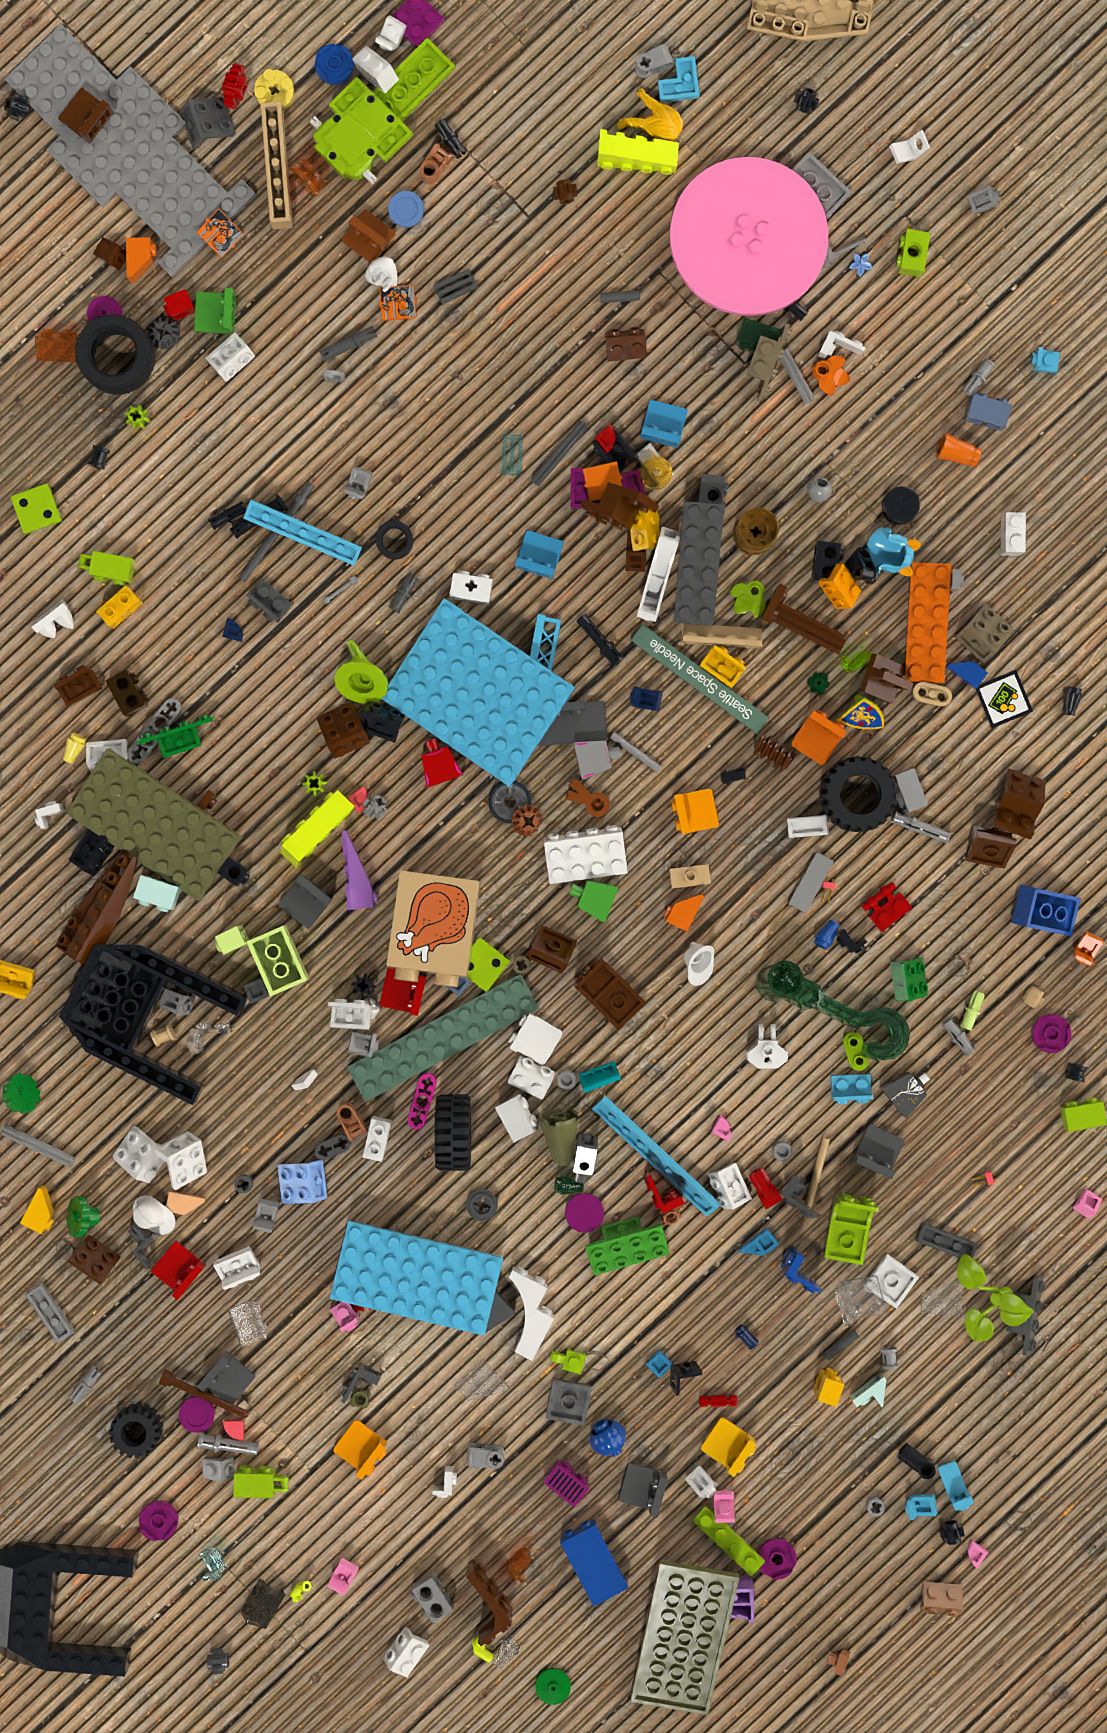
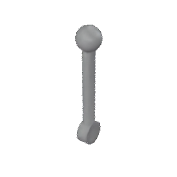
M352 576L350 578V581L343 585L341 588L336 590L330 596H325L323 598V603H330V600L333 597H335L340 592L345 590L351 584L355 585L358 582L357 578L355 576Z

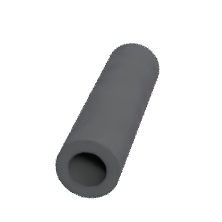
M640 290L600 293L601 303L640 300Z
M853 1329L823 1353L824 1356L830 1361L860 1336Z

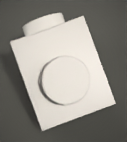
M56 801L45 803L44 808L35 810L36 815H34L37 826H40L41 829H48L46 817L65 812L63 804H56Z
M454 1466L445 1467L444 1485H433L432 1495H436L439 1498H446L448 1495L452 1496L453 1485L457 1483V1473H453Z

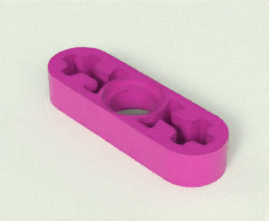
M424 1073L419 1079L408 1116V1124L413 1129H421L425 1125L437 1084V1079L432 1073ZM427 1077H430L431 1082H433V1085H429L427 1090L431 1091V1095L426 1092H419L420 1088L424 1090L425 1083L422 1080H426ZM421 1095L426 1096L428 1099V1104L423 1107L417 1104V1098ZM414 1107L418 1110H426L425 1114L421 1112L420 1119L422 1123L419 1122L418 1125H415L414 1121L411 1120L412 1117L415 1118L417 1115V1111L413 1110Z

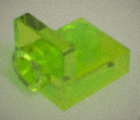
M868 650L864 654L860 651L852 658L854 663L846 655H843L840 658L842 662L840 665L846 672L850 671L853 674L871 658L872 654Z

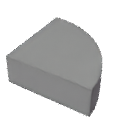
M323 370V377L326 382H345L344 373L334 370Z

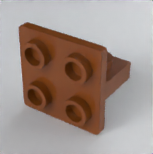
M363 210L358 218L353 215L349 220L350 229L342 238V242L371 263L382 254L396 233L370 212Z

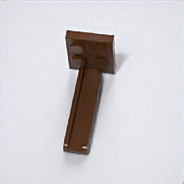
M780 583L774 590L757 625L765 628L768 623L772 624L774 622L839 655L848 636L783 604L788 593L785 592L787 587Z

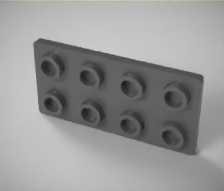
M604 701L565 703L538 746L607 740Z

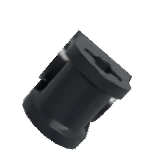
M858 547L845 562V565L854 580H863L866 584L872 585L878 579V569L875 567L869 552L864 548Z

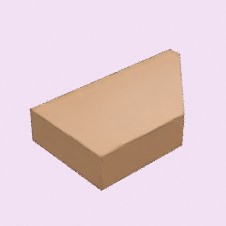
M169 1191L166 1207L172 1213L185 1215L204 1203L206 1198Z

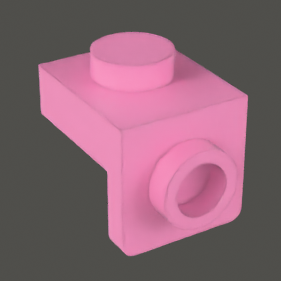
M341 1558L327 1586L345 1595L359 1567Z

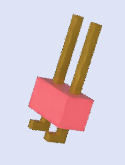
M826 878L822 884L824 888L822 901H824L825 890L828 888L830 889L828 903H830L831 892L835 888V883H833L834 879H832V882H827L828 878Z
M988 1171L983 1176L973 1178L972 1181L983 1177L986 1179L985 1182L974 1184L973 1186L985 1183L987 1185L994 1184V1181H997V1179H993L992 1175H995V1173Z

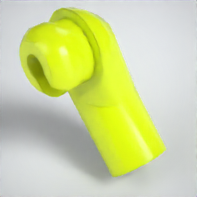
M309 1581L298 1582L289 1594L292 1597V1601L298 1602V1600H301L303 1598L301 1592L309 1591L311 1583Z
M476 1635L472 1640L473 1652L484 1661L490 1663L494 1654L485 1649V1644L483 1646L478 1644L479 1635Z

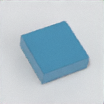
M658 1350L645 1362V1365L660 1378L671 1368L673 1363Z

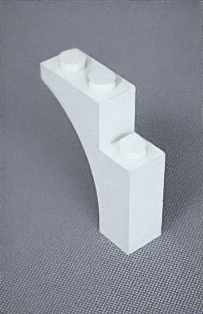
M662 527L637 617L656 622L680 540V531Z
M519 1266L517 1268L512 1267L509 1278L518 1288L525 1308L524 1327L515 1346V1352L532 1361L554 1320V1314H552L551 1309L545 1306L539 1307L548 1289V1285L543 1278L539 1276L534 1278L528 1275V1271Z

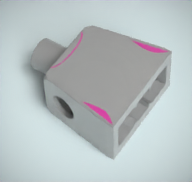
M606 741L574 743L582 780L611 769L610 760L621 758L619 746L608 749Z

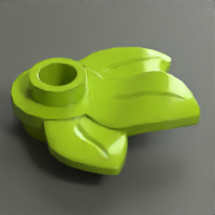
M761 582L738 583L731 589L730 594L737 598L734 604L736 614H744L751 611L756 618L761 616L766 605L763 598L765 587ZM753 587L758 588L759 593L753 594L751 592V589Z

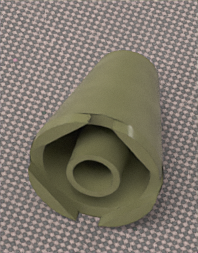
M554 1109L542 1113V1118L539 1117V1123L553 1162L558 1164V1166H567L573 1161L578 1112L572 1109H567L568 1113L562 1112L561 1109Z

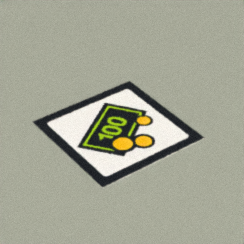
M1017 670L980 684L976 688L991 729L1033 712Z

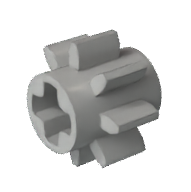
M371 794L362 803L365 806L363 812L369 818L376 817L379 820L388 811L385 808V799L378 795L374 797Z

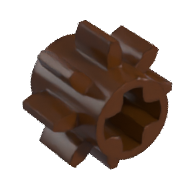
M569 179L560 180L556 183L557 187H553L554 200L559 199L560 204L572 203L574 197H577L576 184H571Z

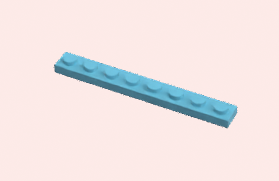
M604 1096L594 1105L592 1110L706 1217L718 1209L720 1203L611 1100Z

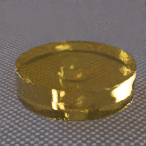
M651 457L642 465L640 478L646 487L653 490L662 489L671 481L672 467L662 457ZM657 470L659 472V476H655L653 474V471Z

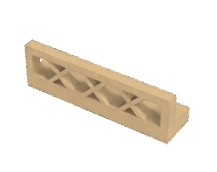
M683 623L681 644L721 645L723 647L760 649L762 647V628Z

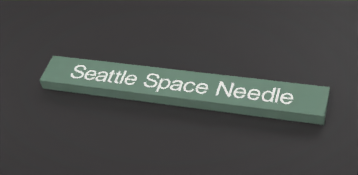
M642 625L631 639V642L754 733L758 734L769 718L646 626Z

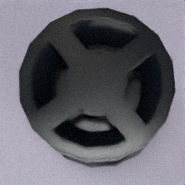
M1068 1062L1069 1070L1065 1074V1078L1085 1082L1084 1073L1088 1070V1067Z

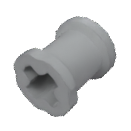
M881 1347L880 1352L883 1359L881 1369H898L899 1364L896 1363L897 1347Z

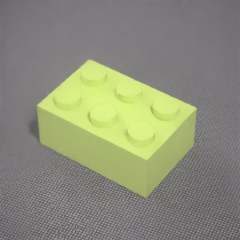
M286 925L247 941L270 996L309 980Z

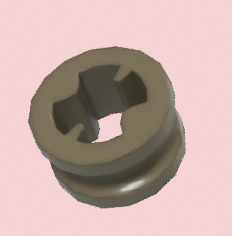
M518 956L514 959L513 969L517 973L523 974L529 970L530 961L528 958ZM524 959L527 965L526 969L522 968L523 970H519L516 962Z

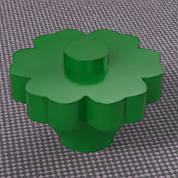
M22 1073L7 1078V1084L3 1085L2 1096L4 1103L12 1112L19 1111L21 1114H25L35 1109V1103L40 1101V1090L35 1088L36 1081L30 1075L23 1076Z
M75 1196L74 1199L70 1200L66 1216L67 1228L70 1229L71 1236L82 1237L83 1234L87 1233L89 1227L99 1223L100 1212L99 1209L90 1207L87 1204V1199L83 1196Z

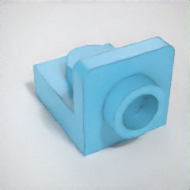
M1038 347L1031 354L1030 364H1033L1032 371L1056 374L1058 372L1060 352L1043 350V347Z

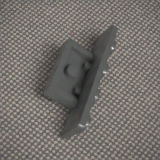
M1041 1275L1034 1277L1031 1295L1013 1291V1294L1021 1298L1027 1306L1034 1310L1024 1323L1018 1326L1007 1325L1006 1331L1025 1335L1022 1353L1025 1356L1032 1354L1036 1348L1034 1337L1035 1332L1039 1328L1037 1317L1042 1309L1040 1297L1045 1289V1282Z

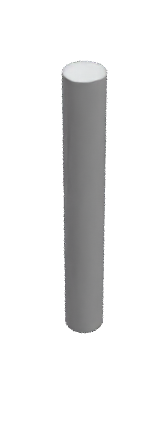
M614 732L610 739L658 773L662 768L661 765Z

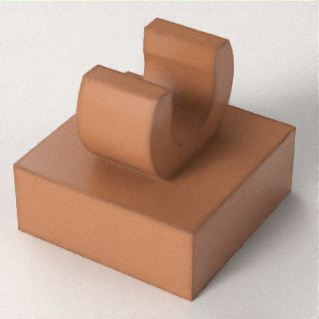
M843 1649L840 1654L831 1652V1655H829L827 1663L836 1666L835 1674L842 1676L845 1672L851 1654L850 1651Z

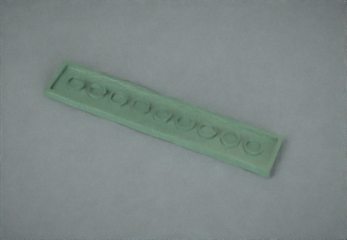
M519 974L377 1050L371 1057L366 1056L347 1068L365 1102L521 1019L523 1015L539 1009V1006L523 976Z

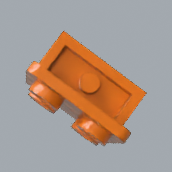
M813 710L791 742V746L818 764L823 765L840 739L844 738L847 731L844 730L845 726L841 723L828 720V715L824 712Z

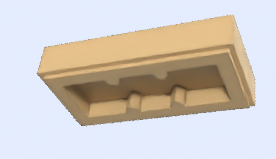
M709 864L669 869L671 888L711 884Z

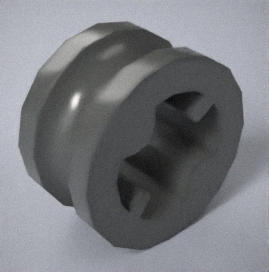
M249 1175L239 1176L234 1184L236 1191L242 1194L249 1192L253 1187V1179ZM241 1179H244L245 1182H249V1185L246 1186L247 1189H244L243 1186H239V1184L242 1182Z

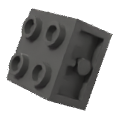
M223 97L188 100L180 110L182 119L186 122L185 128L192 149L200 148L206 139L233 137L236 134L228 108L224 105L225 100Z
M300 874L295 880L297 882L280 901L279 906L304 927L310 929L332 902L333 898L305 875Z
M869 1124L853 1160L892 1179L895 1174L892 1168L905 1141Z
M794 1175L781 1194L785 1197L783 1201L791 1207L797 1208L798 1206L802 1209L800 1213L809 1219L820 1218V1213L796 1198V1195L800 1196L806 1188V1185H804L806 1180Z
M225 1351L197 1387L202 1391L208 1388L219 1398L233 1404L254 1380L256 1375L229 1352Z
M628 1463L619 1501L649 1509L650 1516L658 1518L668 1481L667 1472Z

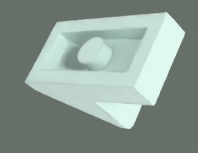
M879 1373L851 1394L850 1398L857 1407L859 1405L863 1406L871 1400V1396H874L881 1407H883L886 1388L885 1377L882 1373Z

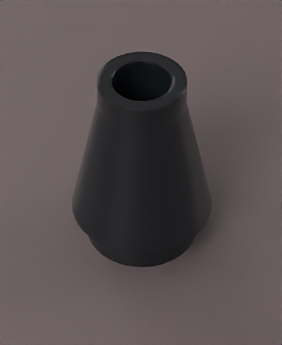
M1066 686L1065 691H1063V714L1075 716L1083 696L1081 688Z

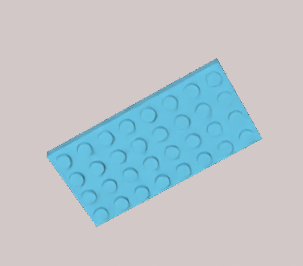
M349 1220L330 1299L485 1336L503 1257Z

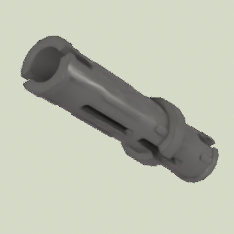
M373 325L359 333L354 332L352 336L319 350L321 356L327 354L322 357L323 361L326 362L357 346L360 348L363 343L377 338L376 332L368 335L375 331Z

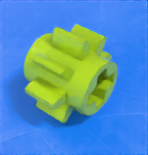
M138 405L137 408L130 406L131 410L129 413H124L129 418L126 424L131 425L133 423L132 428L134 430L137 427L145 429V423L150 422L146 418L149 412L147 410L142 411L141 405ZM138 415L141 416L140 419H139V418H137L136 420L134 419V416H136V417H138Z
M313 771V776L305 775L308 780L302 783V785L308 787L306 793H310L312 790L314 796H317V791L325 792L323 785L328 783L322 781L323 774L317 777V773ZM311 780H319V787L311 788Z

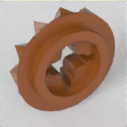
M523 805L516 809L512 816L513 829L522 836H532L542 825V815L539 809L533 805ZM522 816L530 818L532 825H528L527 823L525 824V820Z

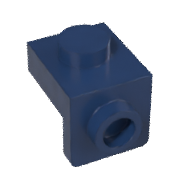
M634 686L630 694V706L659 712L663 692Z

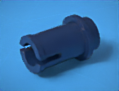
M741 1324L735 1329V1336L740 1338L750 1350L758 1345L759 1340L752 1335L747 1325Z

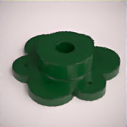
M816 672L807 680L810 691L812 693L816 692L819 695L824 694L826 688L830 686V683L827 681L828 676L825 673L819 675Z

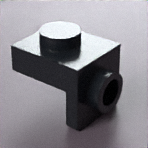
M841 929L836 933L838 936L836 941L842 949L845 947L849 953L855 952L857 954L865 948L866 939L862 938L854 943L845 929Z

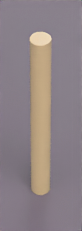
M822 1137L805 1204L811 1208L830 1139Z

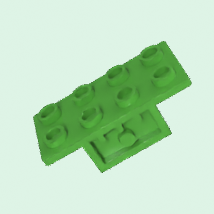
M639 1216L601 1226L604 1240L585 1245L594 1275L669 1255L662 1224L642 1229Z

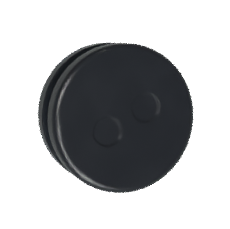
M905 486L893 488L882 501L884 517L895 525H905L911 522L920 510V499L917 493Z

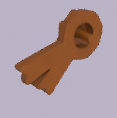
M576 778L569 784L578 793L568 790L567 800L585 804L588 813L594 817H600L607 813L610 807L607 796L602 793L591 794Z

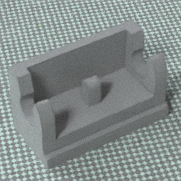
M914 768L891 776L896 780L894 783L895 788H898L896 799L902 814L928 805Z

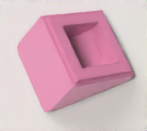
M1085 1188L1075 1202L1073 1209L1086 1218H1091L1096 1215L1102 1199Z

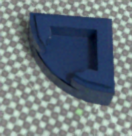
M227 618L222 637L243 642V633L240 626L232 619Z

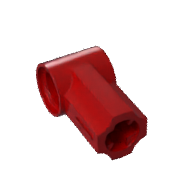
M763 1167L754 1170L748 1175L766 1210L783 1201Z

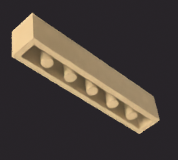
M281 102L261 103L270 223L273 230L293 228L284 110Z

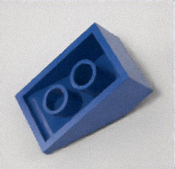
M1020 884L1011 923L1072 936L1081 898Z

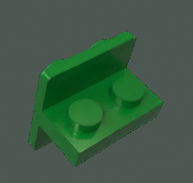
M922 958L890 962L896 1001L905 1000L910 1002L928 996V984L925 980V965Z

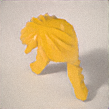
M639 88L636 95L652 110L653 115L645 119L632 117L619 119L618 129L621 130L628 126L637 129L641 128L646 130L655 139L673 142L682 132L683 121L680 114L669 105L659 103L645 93V89Z

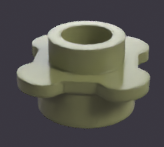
M354 1387L351 1391L353 1396L350 1400V1405L352 1407L367 1408L371 1391Z

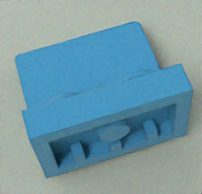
M650 400L640 439L678 448L688 410Z
M527 530L519 556L515 562V568L553 580L564 542Z

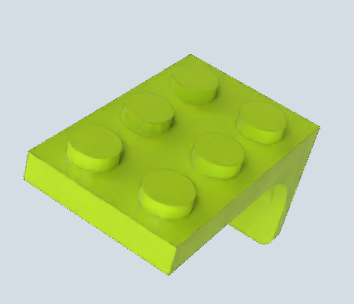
M840 1193V1196L834 1195L824 1258L863 1265L871 1220L874 1212L879 1210V1207L874 1201H871V1198L860 1196V1199H855L851 1194Z

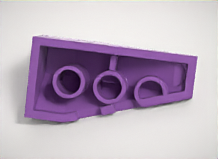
M343 830V855L346 858L344 872L346 878H348V882L345 884L348 910L375 907V903H378L377 891H373V886L348 831Z

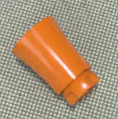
M945 432L939 441L935 458L974 467L979 462L982 449Z

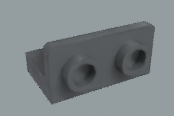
M264 579L258 583L251 593L248 592L246 594L249 598L248 603L256 610L260 607L265 611L263 616L271 623L273 620L279 623L293 607L291 602Z

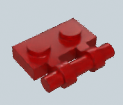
M892 881L888 885H883L879 888V892L872 897L869 896L866 902L861 905L865 912L870 908L873 909L874 912L868 917L880 932H883L912 909V906L901 892L895 896L891 894V891L896 888ZM886 897L888 901L879 907L877 903Z

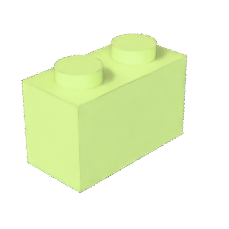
M240 925L215 936L217 941L214 943L217 950L225 955L247 945L249 938L243 926Z

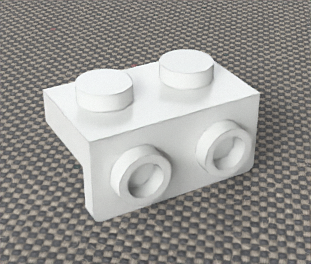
M335 999V1002H328V1006L332 1007L330 1027L369 1030L372 1006L366 1005L365 1001L353 1000V1003H347L345 999Z
M520 1056L507 1083L543 1100L552 1083L555 1072L546 1066L534 1062L530 1058Z
M250 1246L213 1261V1266L222 1280V1288L224 1290L236 1287L247 1280H253L260 1275L259 1262Z
M404 1627L392 1646L387 1650L383 1660L390 1671L408 1677L430 1644L427 1640L413 1635L409 1628Z

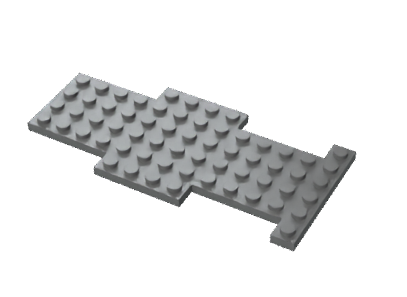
M62 24L5 78V81L19 95L24 96L27 99L26 102L59 135L46 149L47 152L103 208L118 195L171 248L157 263L172 278L207 245L196 233L206 222V218H209L219 208L232 220L257 196L242 179L227 193L174 139L185 128L186 122L131 66L116 80ZM81 88H84L100 102L102 99L106 101L114 112L90 144L58 119Z

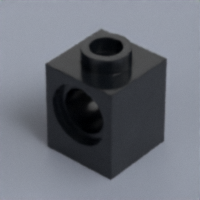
M228 857L217 872L235 886L245 885L250 878L248 874L250 869L233 857ZM234 867L240 870L238 878H233L231 875V870Z

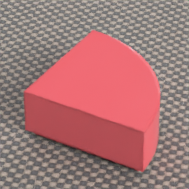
M364 786L348 797V800L355 806L354 808L358 814H360L365 807L362 803L367 799V792Z
M244 1419L224 1420L223 1425L227 1434L233 1439L244 1441Z

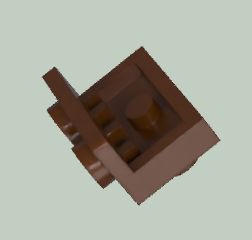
M631 327L625 331L611 329L605 333L608 362L647 358L644 329H640V327Z
M79 666L73 670L74 674L68 677L67 675L60 677L56 680L57 683L53 685L68 708L103 688L91 667Z

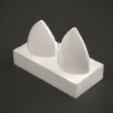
M63 599L31 623L36 633L39 632L43 636L55 638L56 628L53 620L63 627L74 628L72 614Z

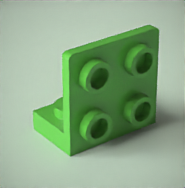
M225 288V293H196L195 332L234 333L236 293L233 288Z

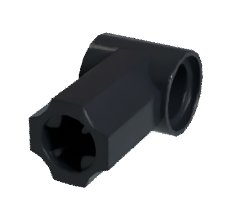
M907 1442L900 1448L897 1458L916 1471L921 1478L931 1479L935 1476L936 1468L929 1457H925ZM925 1464L931 1466L930 1470L926 1472L921 1471V1467Z

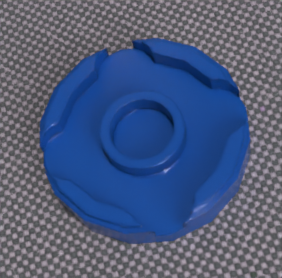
M328 44L317 52L315 70L323 82L330 85H340L352 76L354 61L350 51L345 46Z

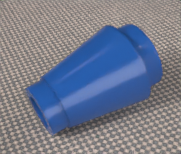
M829 920L814 936L815 940L813 942L818 947L827 950L828 947L832 946L840 925L833 920Z

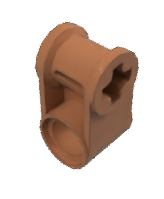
M436 143L420 166L422 181L428 185L434 184L450 165L454 154L447 153ZM426 170L434 171L432 175H426L424 172Z
M342 1103L337 1110V1118L346 1136L352 1142L357 1136L363 1133L367 1134L368 1128L352 1103ZM341 1109H350L351 1115L349 1117L343 1116Z

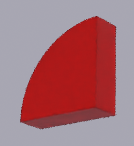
M608 425L594 437L606 453L611 451L615 443V432L612 425Z

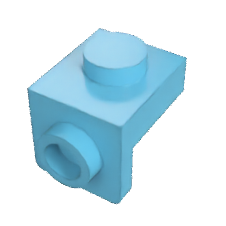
M912 1494L905 1503V1510L909 1514V1519L914 1520L917 1516H936L938 1511L935 1494Z

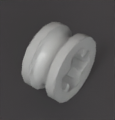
M871 1497L866 1502V1509L870 1515L878 1517L884 1513L885 1505L880 1498ZM874 1502L876 1504H878V1502L880 1503L878 1505L879 1509L877 1511H875L874 1509L871 1510L873 1507L872 1503Z

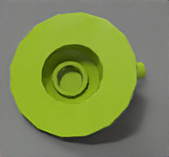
M353 640L347 641L346 644L352 658L351 661L343 663L336 670L334 677L336 688L343 696L353 702L367 704L369 701H380L387 693V677L382 670L369 663Z

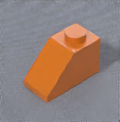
M150 237L126 238L127 279L130 283H135L154 263V256H157V247Z
M698 894L675 902L672 907L668 905L664 913L665 921L688 932L704 896Z

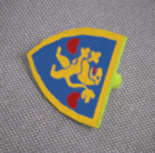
M856 695L854 697L855 704L837 718V721L853 728H884L882 711L870 700L862 698V695Z

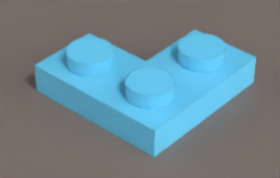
M695 56L675 58L677 78L658 80L660 103L698 99L700 96Z

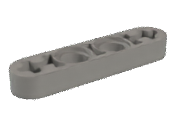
M176 699L166 700L139 736L151 733L153 736L160 734V729L155 725L158 718L165 719L166 726L164 728L171 727L182 711L181 703ZM176 703L177 711L170 712L169 716L172 717L170 720L162 715L163 711L167 714L170 710L169 704ZM138 737L127 752L129 761L134 764L143 763L156 747L158 741L154 740L150 745L141 744L148 748V750L142 749L140 752L141 759L136 758L134 760L133 751L138 752L141 749L137 744V741L140 740V737Z

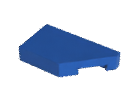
M973 661L953 663L946 667L974 689L980 685L988 672Z

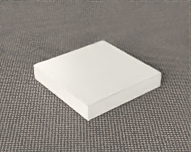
M886 1253L864 1283V1286L897 1309L919 1276Z

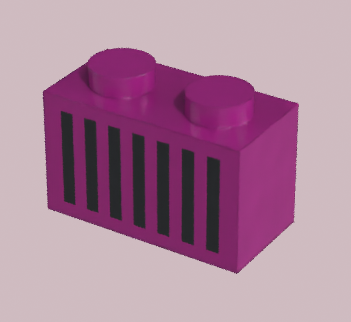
M557 1459L543 1477V1483L575 1507L589 1490L588 1479L581 1473H575L572 1470L573 1467L568 1462H562Z

